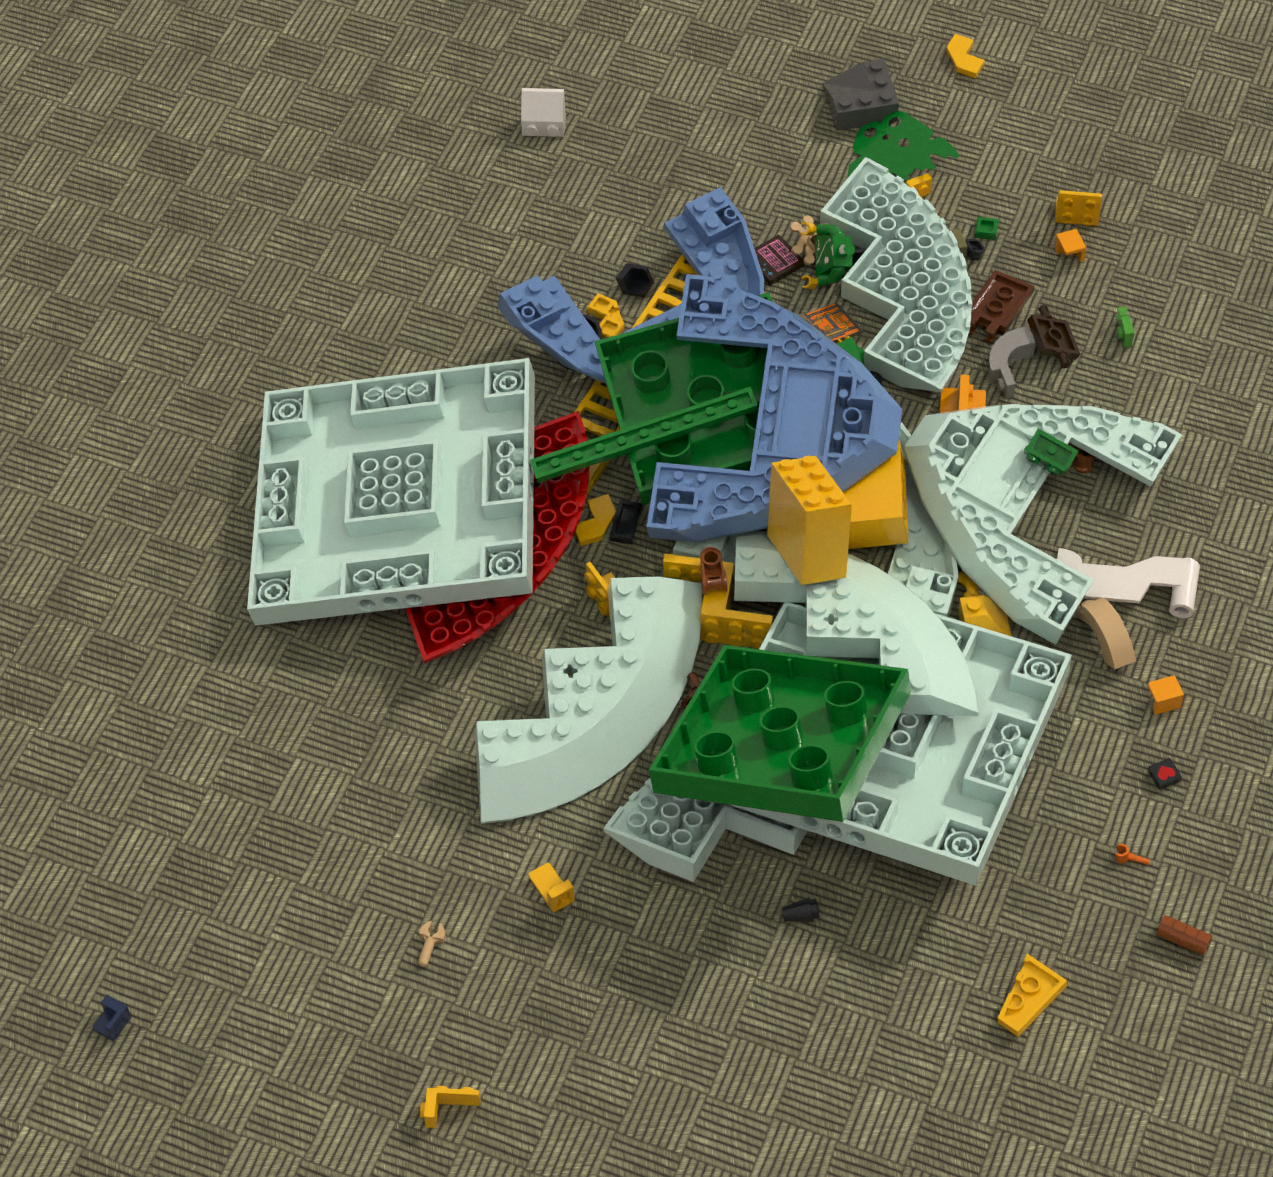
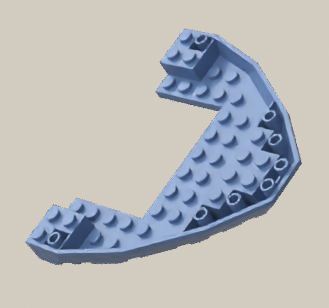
M721 187L685 204L681 215L664 222L663 228L698 275L710 276L756 296L764 294V277L746 221ZM537 275L500 293L498 309L511 326L517 328L528 339L538 344L562 365L606 384L594 342L600 340V338L555 276L542 281ZM681 304L623 333L679 318Z
M686 274L677 340L768 349L750 471L657 462L647 521L649 538L700 542L768 528L771 463L779 462L783 459H798L804 456H816L842 492H845L897 453L902 408L860 361L799 315L782 306L718 281L710 276Z

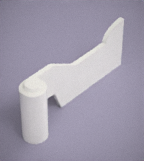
M1063 548L1058 549L1057 560L1093 579L1083 599L1097 600L1105 598L1107 601L1139 604L1151 585L1172 587L1170 613L1178 618H1188L1193 615L1200 565L1192 558L1154 556L1130 566L1121 567L1082 563L1081 557L1075 552Z

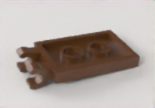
M995 270L972 302L969 335H973L977 326L980 325L986 328L985 333L987 335L984 341L992 344L999 331L1006 333L1034 293L1035 286Z

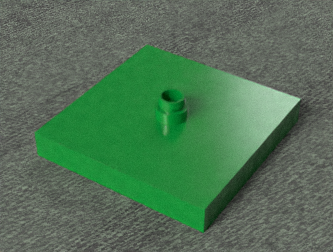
M770 292L757 295L773 302ZM679 318L594 341L620 430L751 387L759 408L768 348L677 340ZM759 410L628 453V459L642 506L648 505L651 502L657 462L750 471Z
M724 645L649 768L653 793L844 822L911 694L908 669Z

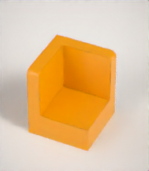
M1077 229L1056 234L1054 249L1057 254L1065 253V255L1075 253L1080 262L1085 261L1086 246Z
M1175 675L1148 683V688L1154 699V714L1181 708L1184 693Z

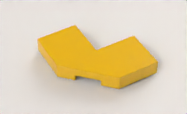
M954 34L946 50L949 58L954 63V68L958 73L977 78L984 66L985 60L968 54L974 45L973 39Z
M597 293L588 305L587 313L603 319L599 324L602 329V339L621 334L625 327L617 301Z
M609 494L587 500V506L593 518L578 523L575 535L580 547L603 540L609 525L613 523L616 510Z

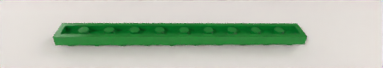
M751 387L531 459L530 462L537 483L757 411L759 408Z

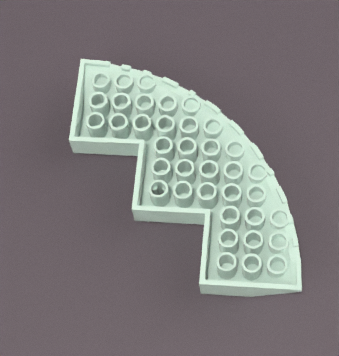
M865 157L820 211V224L827 223L838 226L844 232V236H851L853 245L866 248V251L842 279L841 297L888 320L864 350V366L868 371L878 372L882 378L900 387L942 392L960 361L970 330L972 311L970 277H968L966 261L963 253L958 248V242L954 234L948 230L944 218H940L937 215L936 209L927 199L924 200L920 197L914 187L910 188L906 185L904 179L898 175L895 177L889 173L888 168Z
M750 531L736 534L734 601L806 603V656L878 658L879 665L908 669L911 694L900 714L979 715L973 679L969 666L956 640L941 619L904 584L874 565L848 553L846 578L801 585L767 536V532Z
M665 577L611 578L608 585L612 646L544 649L542 668L546 718L476 722L474 732L481 824L513 821V819L524 816L530 817L537 813L553 810L568 802H573L595 788L601 787L610 778L619 774L649 746L671 716L688 682L687 675L693 669L701 633L700 612L703 602L701 583ZM566 673L571 674L573 677L569 678Z
M650 778L638 792L634 791L629 796V801L623 807L620 806L603 828L605 833L647 864L692 882L695 881L725 829L793 855L807 833V830L728 804L653 793Z

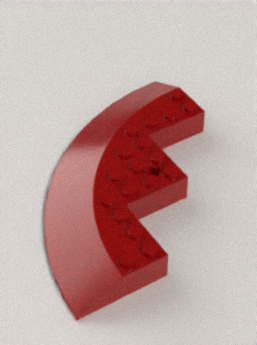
M579 411L534 427V458L587 441V435ZM590 466L537 483L534 474L532 593L405 608L424 664L457 650L496 626L524 603L548 577L564 554L578 526L585 506Z

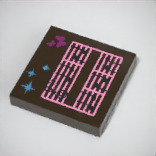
M780 235L754 248L764 280L769 285L805 266L803 259L799 255L792 253V247Z

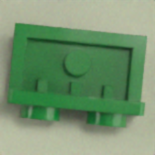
M1039 428L1028 446L1024 449V454L1027 455L1026 459L1036 465L1040 462L1047 466L1046 470L1056 476H1059V474L1065 476L1079 453L1077 449Z

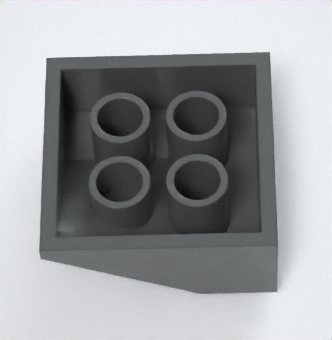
M885 59L863 62L823 82V89L837 131L862 127L872 121L881 122L886 115L899 111V102ZM898 117L892 118L889 122L898 121Z

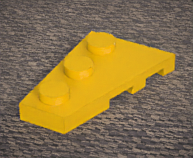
M1026 954L1023 967L1018 972L1013 989L1008 994L998 1016V1024L1019 1037L1067 987V980L1029 954Z

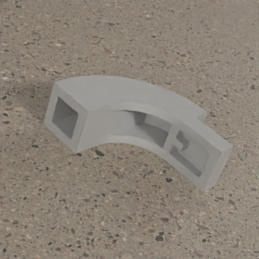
M1029 326L1005 333L994 343L990 352L988 380L990 384H997L999 392L1002 391L1005 400L1014 398L1016 386L1009 366L1017 360L1034 357L1036 342Z

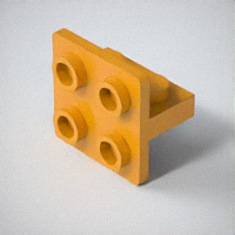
M961 375L959 389L944 388L942 390L940 413L986 406V391L973 390L974 385L969 384L970 375Z

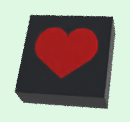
M1170 758L1148 766L1147 771L1159 790L1181 782L1182 776Z

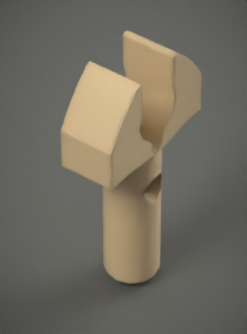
M432 921L425 923L420 929L419 937L425 940L418 960V965L421 967L428 965L434 945L437 943L444 944L446 934L441 923L437 933L433 934L432 937L430 936Z

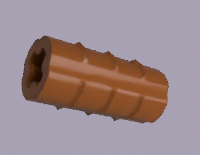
M1164 915L1156 934L1167 939V941L1176 943L1191 950V952L1194 951L1203 956L1207 953L1213 938L1212 935L1167 915Z

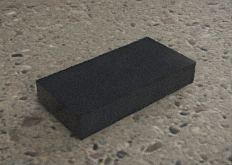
M619 500L609 536L610 541L633 544L642 511V503Z

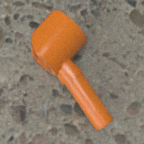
M1126 844L1117 845V851L1124 853H1115L1117 862L1126 863L1130 860L1149 865L1150 859L1129 853V848Z

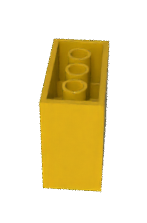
M899 440L897 453L843 492L852 504L848 549L909 543L906 465Z
M804 456L803 458L792 460L783 459L779 462L771 463L767 536L801 585L846 578L852 504L816 456Z

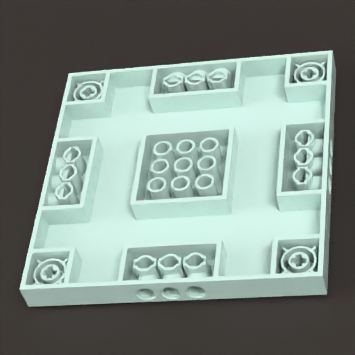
M525 358L265 392L247 610L255 626L532 593L534 471L530 460L534 459L535 374L530 359Z
M784 602L759 649L806 655V603ZM936 614L956 640L969 666L976 689L978 716L900 714L844 822L735 805L731 806L976 886L1069 675L1072 655ZM814 656L879 665L878 658Z

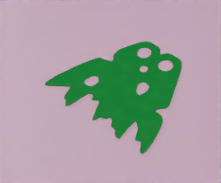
M896 111L886 115L881 122L872 121L859 128L853 144V150L855 154L861 156L849 164L847 179L865 157L888 168L889 173H894L907 181L909 174L913 173L914 169L933 170L936 168L929 156L930 154L939 155L944 159L947 156L959 158V154L944 138L937 137L930 140L933 135L932 129L909 114ZM899 117L901 119V123L896 127L888 125L892 118ZM876 128L877 132L874 136L870 138L864 136L867 129ZM884 135H890L889 139L883 140ZM906 138L909 141V146L901 147L898 145V142Z

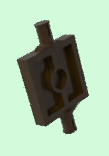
M1042 305L1038 308L1041 316L1031 315L1027 319L1040 354L1057 357L1061 367L1064 369L1068 368L1071 365L1068 359L1076 360L1080 356L1069 324L1066 320L1052 317L1048 306Z

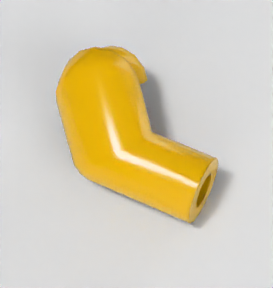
M961 571L958 574L957 582L967 590L963 597L979 596V586L965 572Z

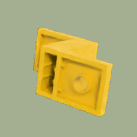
M664 554L663 577L679 578L684 581L701 583L700 558ZM723 561L727 580V592L714 590L704 594L700 612V640L708 643L730 644L731 646L759 649L773 624V616L731 610L735 590V563Z

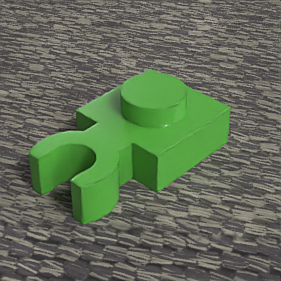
M1118 307V315H1116V320L1119 324L1116 327L1117 339H1121L1123 348L1132 347L1134 338L1133 326L1130 316H1128L1127 307Z

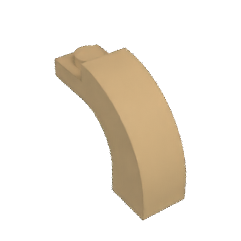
M1105 598L1084 601L1078 607L1075 616L1087 623L1094 631L1102 650L1104 663L1113 669H1118L1136 662L1129 634L1114 607Z

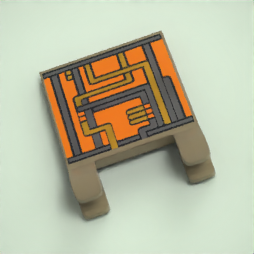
M838 302L803 315L797 314L834 343H837V339L842 341L845 336L853 337L861 334L863 331Z

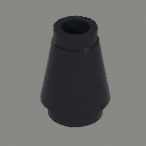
M808 897L782 907L784 922H814V919L820 918L816 898L810 899Z

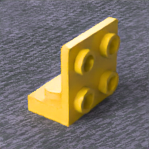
M1060 190L1056 199L1055 223L1098 226L1102 194Z
M588 562L586 563V573H584L587 581L586 592L590 599L596 600L600 613L603 616L606 615L610 620L608 585L610 579L615 578V576L610 572L601 577L592 563Z

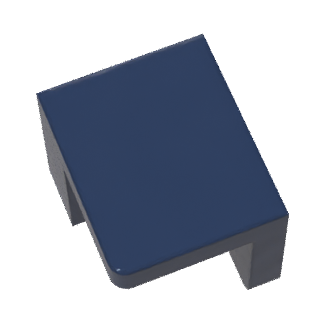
M106 995L101 1001L104 1012L93 1025V1029L113 1042L129 1022L131 1015L126 1005Z

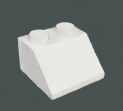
M522 88V136L564 137L566 122L564 89Z

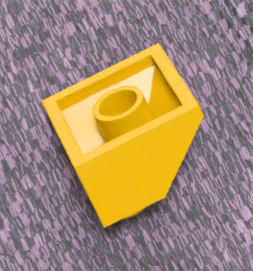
M984 595L960 598L958 610L960 621L1012 637L1007 614L991 598Z

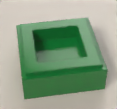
M977 217L974 238L996 240L999 219Z

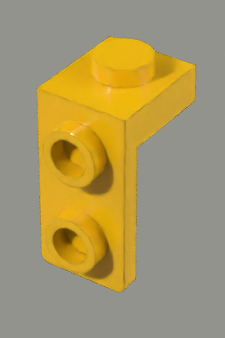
M435 1086L434 1088H427L426 1101L421 1102L420 1118H424L426 1128H436L439 1104L480 1106V1092L471 1087L449 1089L445 1086Z

